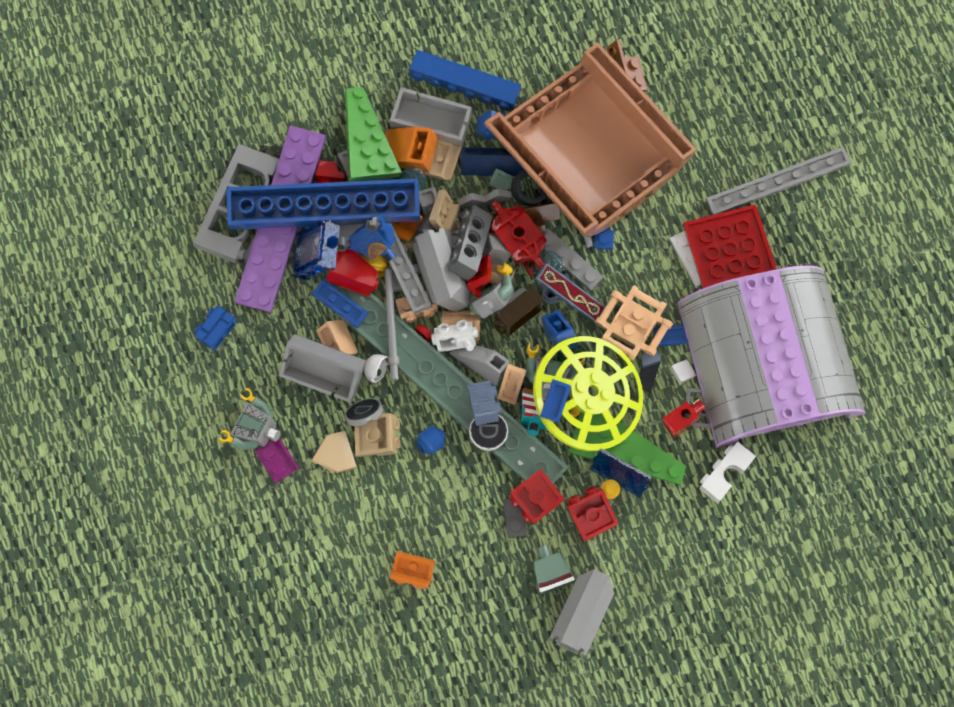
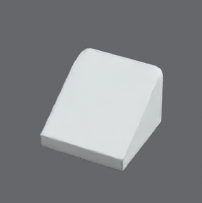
M687 359L672 365L670 368L680 385L697 376Z

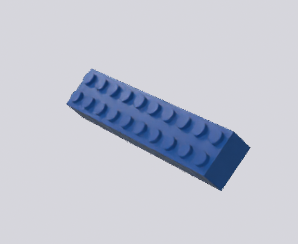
M418 179L227 187V225L230 230L366 224L368 219L372 220L373 217L379 214L382 215L386 223L420 221Z

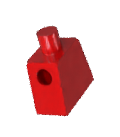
M700 399L691 405L686 401L662 419V423L672 437L676 439L699 420L698 414L706 407ZM684 413L690 414V417L683 418L682 415Z

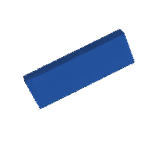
M324 279L311 293L313 297L355 328H358L369 314Z

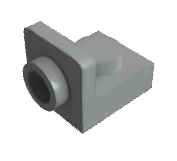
M435 187L419 191V201L424 217L427 213H431L437 197Z

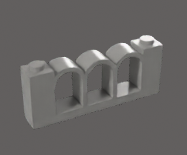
M238 144L193 242L196 249L235 264L238 263L239 259H243L246 252L243 244L250 236V229H244L238 237H228L212 231L219 215L227 217V209L223 208L227 199V187H240L233 184L239 170L242 169L261 176L265 179L264 186L271 185L270 180L273 181L279 162L278 158Z

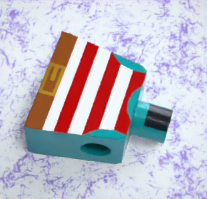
M523 388L521 424L528 426L527 433L529 435L536 436L539 433V429L546 430L547 428L536 410L533 390Z

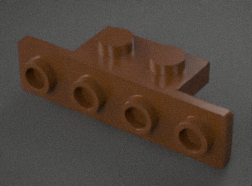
M554 202L523 208L540 232H545L544 222L560 219L559 207ZM497 213L491 214L493 215L490 224L489 232H491V225L493 221L498 216ZM516 229L513 232L517 237L524 235V231L521 229Z

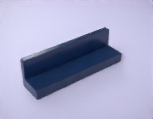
M462 147L461 175L492 176L497 168L511 176H516L525 170L506 148Z

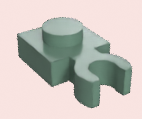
M496 168L488 187L494 190L501 189L511 192L513 176Z

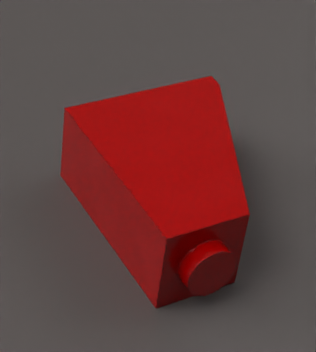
M350 249L337 251L326 279L328 282L368 297L372 290L376 291L379 280L376 279L378 271L354 250Z

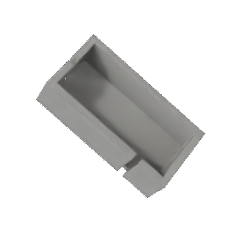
M400 88L390 118L391 129L406 127L429 128L434 130L439 137L438 140L452 143L455 146H463L466 130H468L472 118L471 106L420 93V103H418L417 91Z
M294 334L286 345L279 376L331 395L339 384L341 386L334 397L351 403L358 392L366 360Z

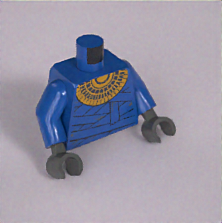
M379 214L373 217L372 220L368 219L366 224L358 228L348 241L346 237H340L339 242H335V248L337 251H345L346 249L356 250L366 255L369 259H374L381 255L386 262H389L395 257L390 247L396 241L392 225L386 223L382 215Z

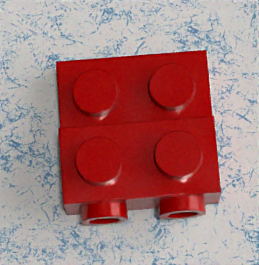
M542 469L538 470L509 493L511 504L515 508L519 506L523 511L521 514L522 518L527 524L531 522L533 525L565 500Z
M589 487L585 490L586 494L580 497L574 495L568 498V503L565 504L584 542L619 524L603 489L600 487Z

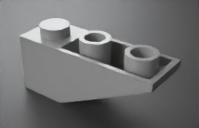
M478 345L474 346L472 351L460 348L450 352V355L486 380H490L495 386L503 379L506 368L511 363V361L498 352Z

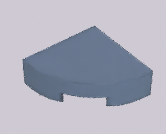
M643 352V368L661 363L658 352H656L655 356Z

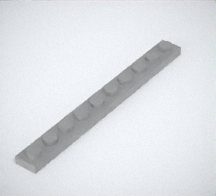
M347 150L337 155L347 177H349V155ZM393 227L396 241L391 245L390 249L395 254V257L389 261V264L415 315L431 308V303Z

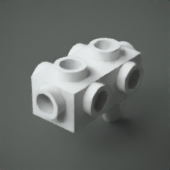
M465 320L458 321L455 325L449 326L445 323L440 324L437 328H434V334H431L432 343L437 345L438 352L460 348L472 351L474 346H476V338L479 337L477 326L473 327L472 322Z

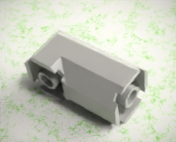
M440 228L439 232L434 233L433 229L416 236L412 247L430 302L453 312L467 307L470 303V295H473L467 288V280L448 270L450 266L449 258L455 249L453 248L454 241L451 232Z
M593 569L577 577L549 638L551 642L555 639L557 640L556 645L577 655L581 651L583 652L582 656L586 657L614 595L608 575Z

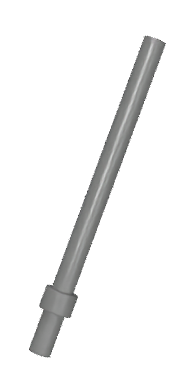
M385 269L389 341L388 366H390L391 380L397 381L399 380L398 366L400 363L396 346L392 270Z

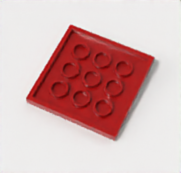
M756 204L683 222V228L702 289L727 280L777 269Z

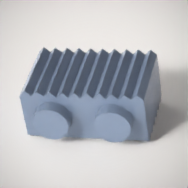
M490 380L468 384V394L475 424L478 426L495 421L498 422V414L501 413V407L499 402H495V397H498L496 386H491Z

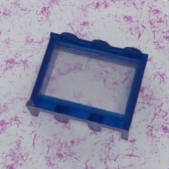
M322 220L296 234L299 237H297L295 272L290 275L291 277L310 280V277H316V272L325 273V268L335 270L340 225L333 224L331 220Z

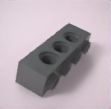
M475 205L463 212L461 216L463 221L457 230L459 235L453 244L455 249L449 258V271L467 281L478 272L493 215Z

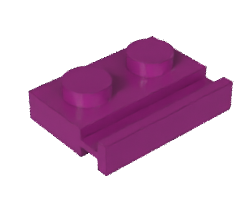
M280 438L276 442L273 440L269 441L266 446L255 450V453L275 484L299 469Z

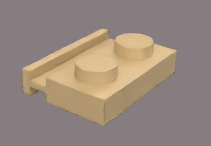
M438 140L430 172H425V175L451 182L462 146H455L452 143Z

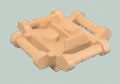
M635 285L627 297L613 290L610 295L611 299L602 314L594 321L596 325L606 330L602 340L619 348L632 361L635 360L640 350L655 356L656 348L667 330L671 329L673 325L670 320L660 317L667 303L659 302L638 290L639 288ZM636 297L656 308L657 311L653 313L632 300ZM616 303H622L612 323H607L606 320ZM655 325H661L650 345H646L645 342ZM611 335L621 340L622 342L628 344L629 346L633 347L634 349L632 350L626 347L625 345L619 343L618 341L612 339Z

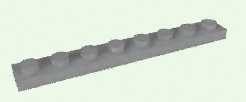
M844 147L710 196L706 198V203L712 215L727 212L850 166L851 161Z

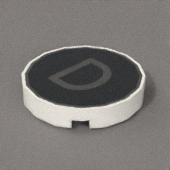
M499 414L498 422L495 421L478 426L475 424V419L471 422L469 429L470 438L481 450H496L507 440V423Z

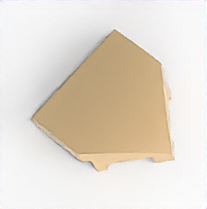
M446 190L438 191L429 217L430 223L437 231L440 228L452 231V229H458L461 225L459 218L457 219L460 206L459 204H453Z
M346 431L327 435L321 442L311 462L321 465L332 474L333 472L339 473L355 469L357 466Z

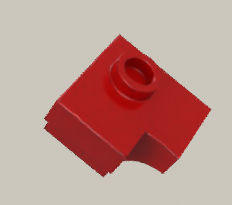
M319 160L316 183L345 182V173L338 170V162Z

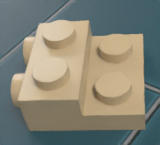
M391 413L381 414L375 421L369 420L367 425L355 426V456L397 454V449L401 445L396 432L400 428L398 418Z

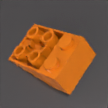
M422 127L386 129V139L400 168L430 172L439 139L433 129Z

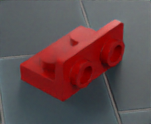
M489 254L481 257L478 272L466 283L469 292L474 293L477 298L481 296V286H485L491 281L492 258Z

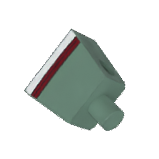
M547 545L536 549L540 559L533 562L539 596L575 583V578L560 553L551 555Z

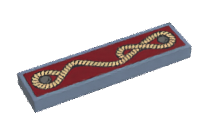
M548 263L544 264L535 278L536 281L592 322L597 317H600L605 309L603 304Z

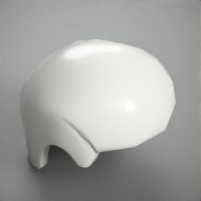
M375 354L366 360L364 374L368 381L377 383L384 377L386 365H388L386 360L388 356ZM378 369L382 370L380 376H377Z

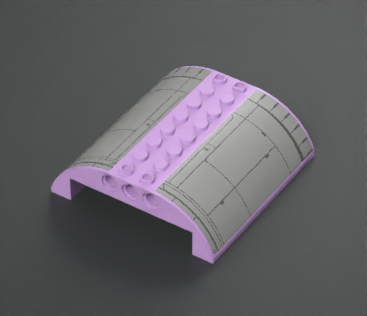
M794 266L739 277L708 286L678 301L677 305L686 338L688 339L689 349L716 448L735 444L738 439L842 415H846V418L866 414L826 276L822 268L817 266Z

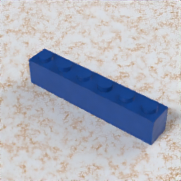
M420 50L416 51L409 68L410 76L416 81H428L434 87L442 86L449 92L463 93L469 99H474V97L481 99L487 105L492 103L499 105V108L505 111L509 109L514 110L521 92V84Z

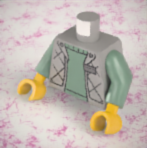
M505 262L504 267L497 266V271L503 275L502 280L481 291V296L478 298L474 296V293L472 296L470 295L468 307L472 314L480 315L484 319L503 308L515 294L510 276L512 267Z
M529 343L526 350L529 355L526 361V376L530 383H534V376L542 358L537 357L535 359L539 345L537 344L536 350L533 351L530 349ZM585 358L579 361L582 366L585 365ZM550 360L544 374L555 376L562 363ZM569 365L565 369L562 378L572 380L577 371L572 365ZM542 382V396L546 398L551 383Z
M245 388L249 392V397L245 398L241 394L240 397L251 402L246 403L231 433L227 430L220 432L225 434L227 439L218 438V441L220 443L230 442V445L242 450L254 449L258 446L264 447L269 439L276 442L280 437V431L274 429L276 422L273 420L272 411L264 401L257 396H252L250 389Z

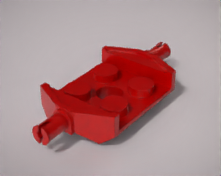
M498 200L495 203L493 202L491 206L495 209L498 216L491 225V232L497 235L514 258L515 264L533 261L541 270L545 263L540 258V254L547 244V239L522 207L515 206L503 209ZM516 229H521L524 231V235L517 237L513 232Z

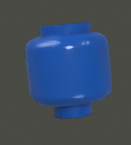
M429 426L418 434L416 444L423 454L433 455L444 447L446 436L441 428L437 429L434 426Z

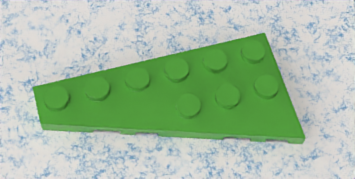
M347 88L345 91V110L347 111L346 136L347 154L349 155V182L400 177L401 169L364 88Z
M580 412L578 421H583L584 413ZM602 413L592 415L590 425L599 426L607 424ZM622 422L616 424L620 435L629 428ZM575 428L572 439L577 440L580 432L579 428ZM610 429L601 432L588 431L585 443L602 444L614 439ZM632 431L621 443L609 449L583 451L570 447L568 452L677 485L682 484L686 465L635 431Z

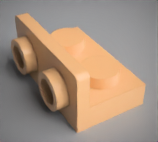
M406 297L395 300L400 318L404 322L406 321V323H413L422 316L424 318L433 317L438 312L437 304L430 302L431 308L414 315Z

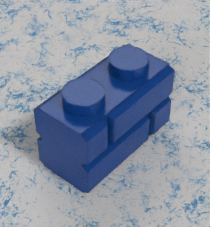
M219 305L215 309L211 308L208 311L205 322L198 324L194 331L195 338L214 352L237 323L236 318Z
M559 311L552 312L541 318L545 334L554 346L564 340L575 337L573 328ZM576 342L569 344L567 346L570 350L576 348L578 345Z

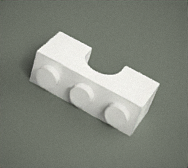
M739 442L734 446L730 444L724 452L726 454L722 461L718 459L712 466L714 471L711 475L706 474L700 481L702 484L700 490L717 504L732 487L725 480L724 471L735 469L743 474L756 457Z

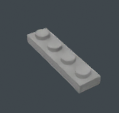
M547 228L542 233L547 239V244L543 250L590 292L603 280L604 277L550 229Z

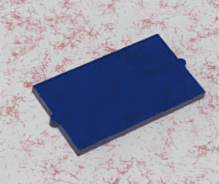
M600 449L597 456L593 458L594 462L590 470L608 480H615L620 487L639 498L644 490H647V484L651 476L603 449Z

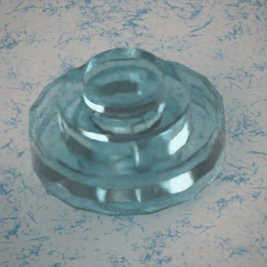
M418 168L405 169L399 179H418L419 191L424 190L426 187V176Z
M553 251L542 252L540 258L543 262L548 263L561 273L563 261L560 255ZM535 264V270L537 273H539L540 270Z

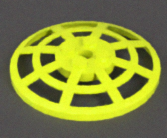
M578 336L558 343L545 354L534 376L533 395L536 410L540 416L544 406L542 382L551 383L554 379L571 385L569 391L571 400L565 403L562 415L569 423L580 429L578 438L575 440L564 434L553 421L540 417L552 435L564 444L578 450L601 451L621 443L632 433L641 416L643 389L634 365L619 348L600 338ZM581 341L596 342L595 352H581L574 355L567 345ZM606 346L616 352L625 361L627 366L621 369L613 360L603 355V347ZM561 350L567 357V360L561 364L555 376L544 374L550 359L556 352ZM586 357L595 358L594 368L584 369L578 359ZM602 361H605L614 368L616 373L609 377L601 370ZM570 364L577 371L572 380L562 378L565 369ZM631 372L638 390V403L630 400L629 385L625 376ZM620 379L624 387V397L615 394L613 383ZM589 387H593L595 389V396H591L589 394ZM613 402H616L623 406L619 414L613 419L609 408ZM575 407L584 413L583 421L580 422L575 419L568 410ZM629 407L637 411L630 427L620 435L616 424L621 421ZM601 413L607 423L599 426L590 425L592 415ZM610 429L614 439L602 444L585 443L588 431L601 432Z

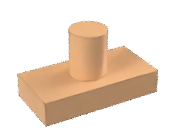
M508 364L497 399L515 405L527 370Z

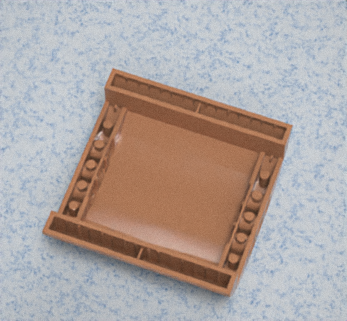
M596 43L584 52L580 64L505 117L498 112L484 123L585 237L594 236L609 228L651 197L678 173L697 150L599 43Z

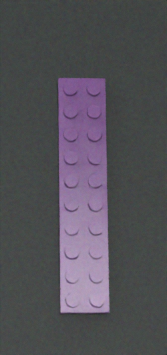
M290 125L271 185L312 183L326 141V135ZM298 227L257 229L234 301L236 304L272 314Z

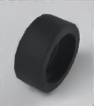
M523 170L514 177L511 183L512 195L522 205H536L545 199L547 194L539 186V194L536 197L528 198L524 196L520 189V182L523 178L531 176Z

